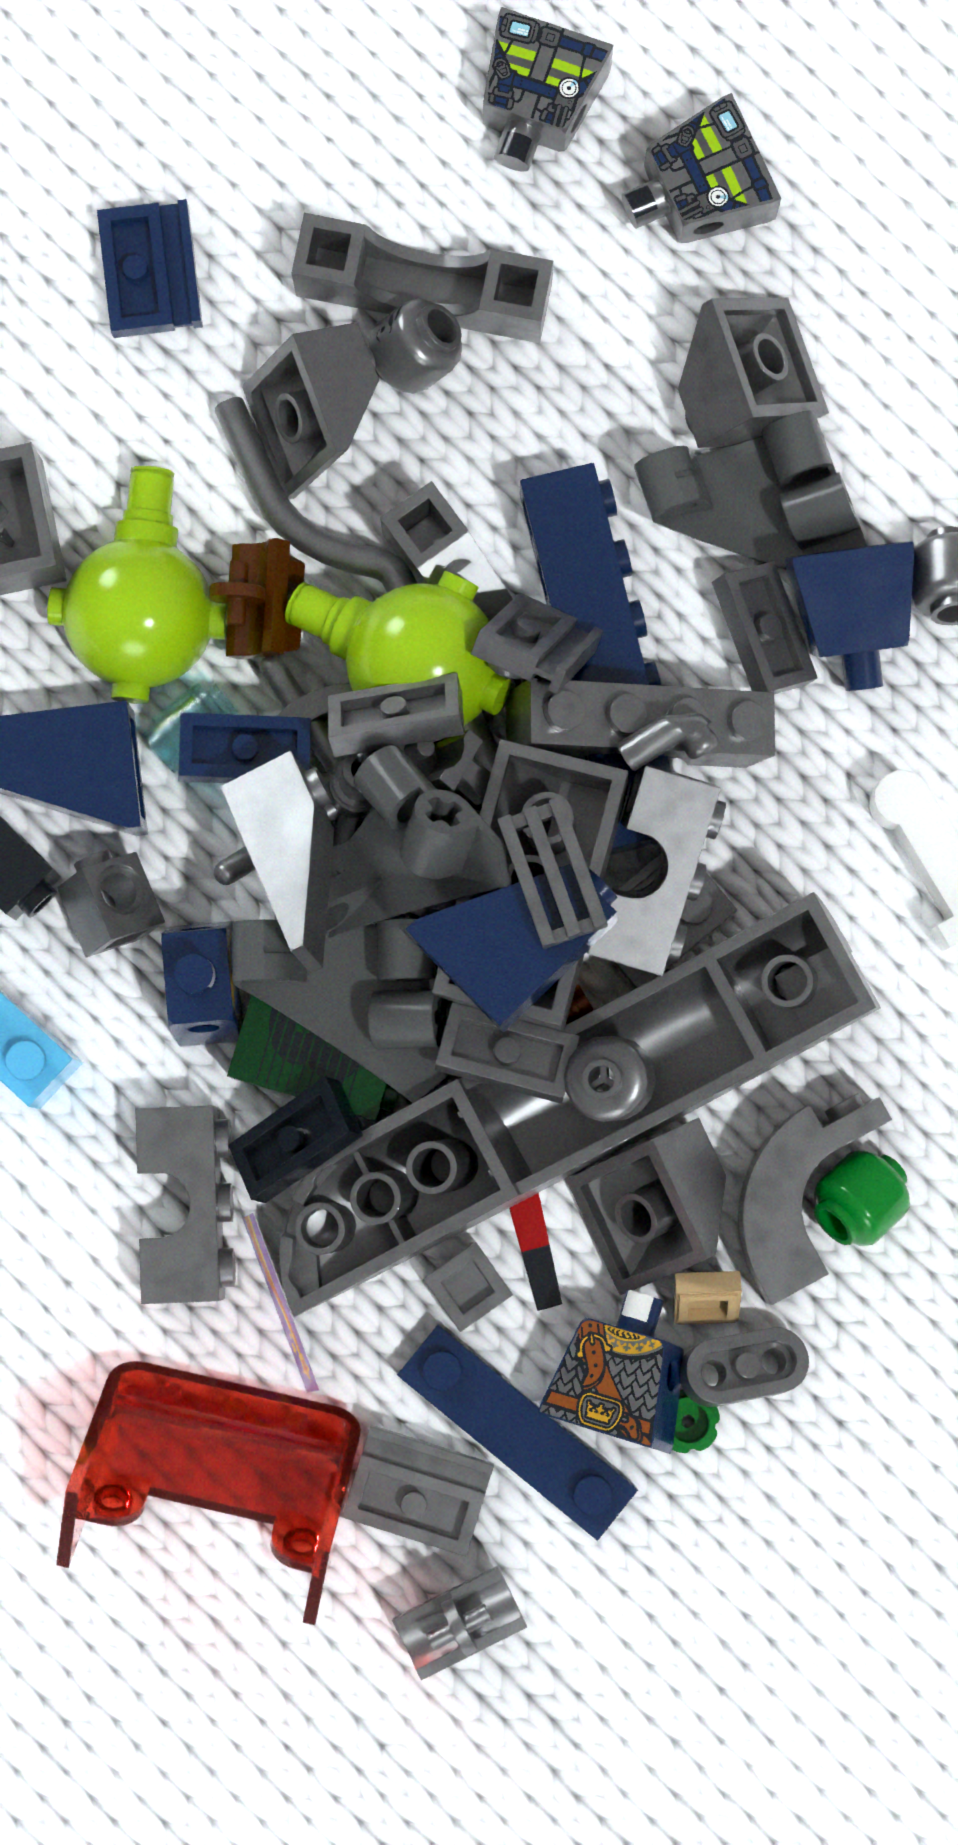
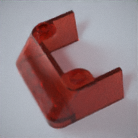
M143 1361L122 1363L113 1368L108 1374L65 1491L56 1565L65 1568L70 1567L86 1521L106 1526L130 1524L142 1515L149 1496L273 1524L270 1548L274 1557L289 1568L312 1573L302 1623L315 1625L361 1434L360 1424L353 1414L335 1405Z

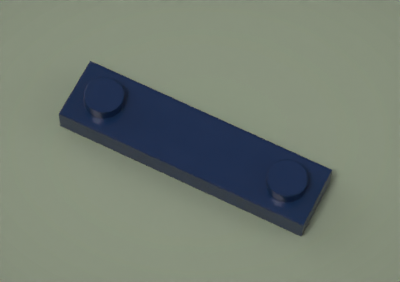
M439 1324L397 1374L398 1377L597 1541L638 1491L637 1487L552 1417L538 1413L539 1407Z

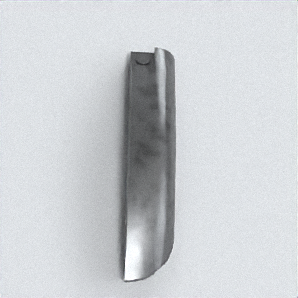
M815 892L808 894L698 956L664 973L663 976H658L565 1026L564 1032L580 1036L577 1048L594 1037L620 1036L635 1041L647 1051L655 1068L656 1084L651 1100L641 1112L625 1120L601 1122L588 1118L577 1110L571 1103L566 1091L563 1102L560 1104L466 1078H460L363 1130L361 1138L307 1174L291 1198L294 1202L288 1216L285 1233L280 1236V1273L285 1296L293 1316H298L545 1190L823 1042L832 1034L881 1009L852 955L851 947L820 897ZM609 1069V1077L614 1079L613 1072ZM607 1084L601 1086L605 1092L611 1089Z

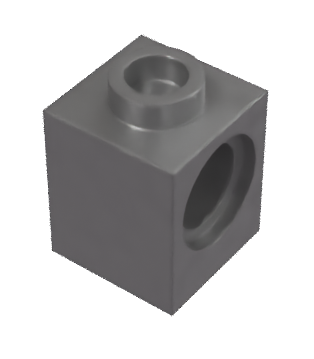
M109 850L89 855L74 864L76 873L57 887L85 958L139 941L165 923L137 852L117 858H112ZM101 889L112 896L116 909L105 902Z

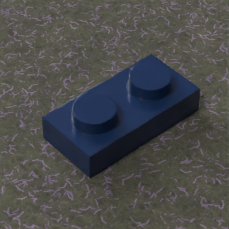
M181 712L178 782L228 783L289 751L294 754L307 771L310 769L311 718Z

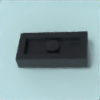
M325 1076L228 1144L250 1199L267 1203L361 1138L363 1133L340 1081Z

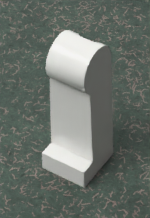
M897 770L888 773L873 788L869 797V809L872 818L880 826L893 830L945 919L944 922L929 930L941 952H944L958 944V834L929 786L920 775L909 770Z

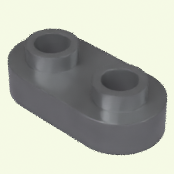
M780 1327L709 1339L693 1346L683 1356L680 1367V1383L684 1392L691 1400L705 1407H718L779 1395L796 1388L805 1379L809 1368L808 1351L803 1341L795 1333ZM765 1352L774 1355L778 1362V1369L775 1374L768 1373L762 1365V1356ZM705 1363L714 1366L718 1372V1382L715 1386L707 1384L702 1377V1367Z

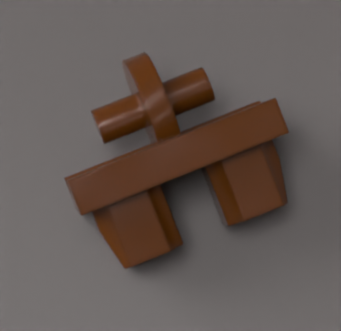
M272 538L262 543L232 544L229 582L212 583L209 592V599L211 601L227 604L226 657L240 660L283 655L284 652L297 651L300 648L301 629L285 621L287 595H292L298 585L304 582L305 563L290 555V541Z

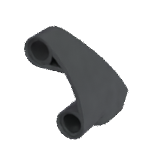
M802 411L780 418L765 426L761 431L762 436L733 446L696 456L687 446H674L650 454L634 464V470L653 523L721 549L763 563L774 561L776 567L786 570L784 557L867 546L840 472L836 473L815 411Z
M386 746L374 752L361 764L354 776L355 787L373 808L348 841L332 848L326 937H334L408 912L457 898L504 888L512 884L504 842L461 796L450 791L436 789L398 746Z
M261 919L231 922L232 982L238 988L255 996L319 1036L387 1083L412 1103L427 1096L448 1078L447 1073L435 1071V1064L447 1023L444 998L432 994L436 979V964L410 939L405 930L416 919L382 920L376 924L360 927L334 937H325L323 968L312 974L290 951L278 920Z

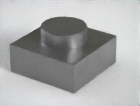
M477 1242L423 1279L459 1332H462L513 1296Z

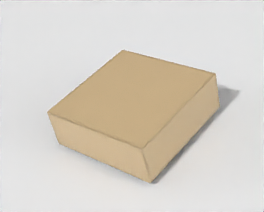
M740 1271L675 1273L673 1294L674 1323L685 1325L738 1322L742 1293Z

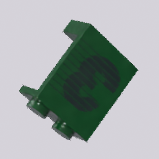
M251 995L227 1077L296 1097L326 1076L340 1081L355 1115L378 1122L382 1110L394 1112L399 1092L319 1036Z

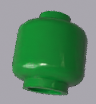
M865 1150L852 1151L841 1159L817 1183L814 1189L816 1204L814 1216L824 1232L840 1244L873 1245L895 1226L910 1208V1196L905 1185L907 1183V1175L901 1165L888 1155L880 1154L877 1156Z

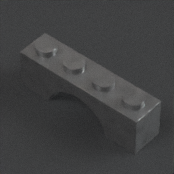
M304 213L291 275L297 297L390 314L404 302L422 299L442 305L455 316L462 329L540 343L552 287L554 261L496 249H489L484 253L469 256L429 253L390 241L374 232L366 224Z
M533 678L531 681L527 680L511 689L506 701V741L575 758L600 754H621L617 744L656 718L696 712L701 713L711 721L708 726L718 737V745L696 760L686 755L681 743L661 755L686 761L687 765L747 768L775 756L774 692L570 680L556 694L548 690L551 681Z

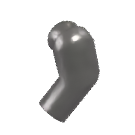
M696 712L658 717L620 741L617 745L626 763L633 771H636L679 743L684 747L686 755L696 760L718 745V737L708 726L711 721L701 713Z

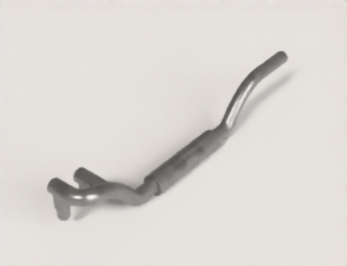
M242 397L229 398L215 407V414L252 499L263 518L280 537L290 541V544L298 551L320 563L348 573L379 580L386 592L405 585L417 584L413 573L406 563L387 549L363 545L338 537L316 526L297 510L290 502L278 480ZM481 712L474 720L464 726V730L470 729L483 740L474 758L491 772L498 747Z

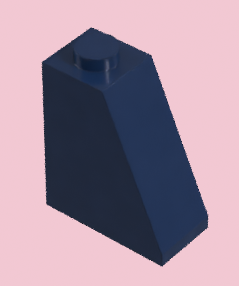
M126 700L0 716V794L134 836L148 835L134 710Z
M568 864L559 867L577 921L589 918L590 916L572 866ZM589 869L608 927L544 950L520 882L416 919L405 930L410 939L504 1033L618 922L617 911L611 906L618 897L595 872ZM546 873L533 877L551 930L564 927Z

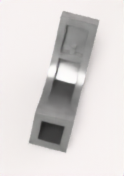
M859 1093L843 1100L824 1111L830 1121L824 1126L820 1124L811 1105L803 1107L778 1125L756 1152L742 1185L738 1209V1228L741 1249L746 1265L767 1304L774 1305L829 1274L806 1232L802 1216L804 1190L814 1169L828 1155L892 1120L880 1097L864 1103Z

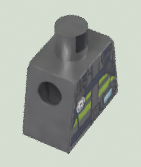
M501 7L496 24L483 99V124L488 128L502 132L494 159L504 167L526 172L531 166L538 145L558 152L565 151L609 76L614 45Z
M732 93L721 97L654 141L646 149L644 168L649 182L621 194L625 211L635 229L666 216L679 243H689L768 223L776 219L782 199Z

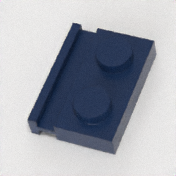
M187 199L177 200L178 203L159 205L158 202L97 210L109 322L113 338L175 331V328L193 326L194 328L203 327L191 218Z

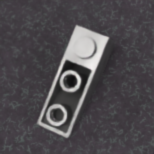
M432 481L380 517L382 535L398 557L402 558L418 584L438 585L443 572L447 571L477 585L479 589L473 602L484 612L489 621L513 600L469 530Z

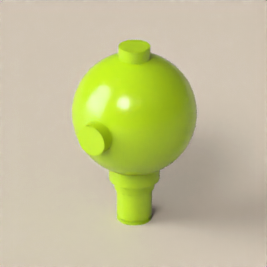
M134 466L130 470L127 509L123 511L122 520L117 521L115 524L114 541L99 547L89 554L72 574L67 588L51 587L48 597L47 619L49 625L64 627L69 645L78 660L95 676L112 684V700H127L131 704L149 703L150 688L168 684L188 672L199 661L210 639H226L227 604L217 603L209 599L210 587L203 573L185 553L177 549L179 530L173 526L174 517L171 515L173 478L175 473L161 467Z
M443 572L438 585L428 583L405 585L383 594L373 602L360 596H354L351 599L347 597L339 598L303 582L294 590L288 601L285 621L321 638L322 642L329 646L331 654L346 661L347 675L352 691L390 684L415 683L441 675L457 673L462 690L465 726L483 710L493 715L498 714L506 703L511 690L512 682L510 679L495 673L488 666V662L471 655L479 631L490 621L484 612L473 602L479 587L450 572Z

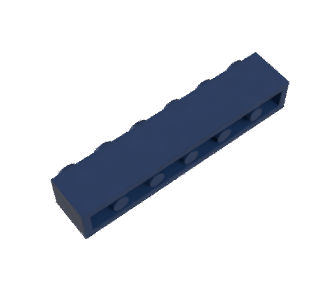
M594 462L521 479L519 495L546 604L577 618L575 627L582 631L590 633L594 627L604 630L596 653L572 677L571 681L661 686L655 661H643L638 638L647 637V627L639 599L629 602L623 578L632 576V567L625 540H613L608 518L617 516V507L610 480H598ZM621 754L584 756V760L628 771L629 786L611 855L656 845L657 843L654 838L626 829L621 824L636 771L630 768ZM660 755L647 764L671 771L668 760L676 759V757Z

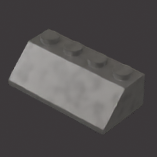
M500 739L480 817L504 842L512 880L511 885L518 883L519 879L497 819L509 814L511 816L522 813L523 809L534 805L539 807L548 804L549 800L560 796L563 798L588 870L591 869L604 881L629 786L628 771ZM555 819L542 822L558 868L568 864L571 865ZM529 827L516 831L532 877L545 873ZM499 889L457 898L456 905ZM584 955L518 1020L564 1032ZM438 968L432 994L461 1005L479 1009Z

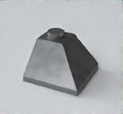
M788 297L711 298L702 304L678 386V392L685 410L686 423L694 435L698 448L733 446L762 436L761 431L765 426L797 412L815 411L817 419L829 413Z
M357 322L292 334L242 385L264 448L289 500L296 498L348 450L379 382L375 371L374 355L365 344Z
M699 1117L566 1179L620 1296L625 1294L627 1290L633 1291L716 1255L726 1174Z

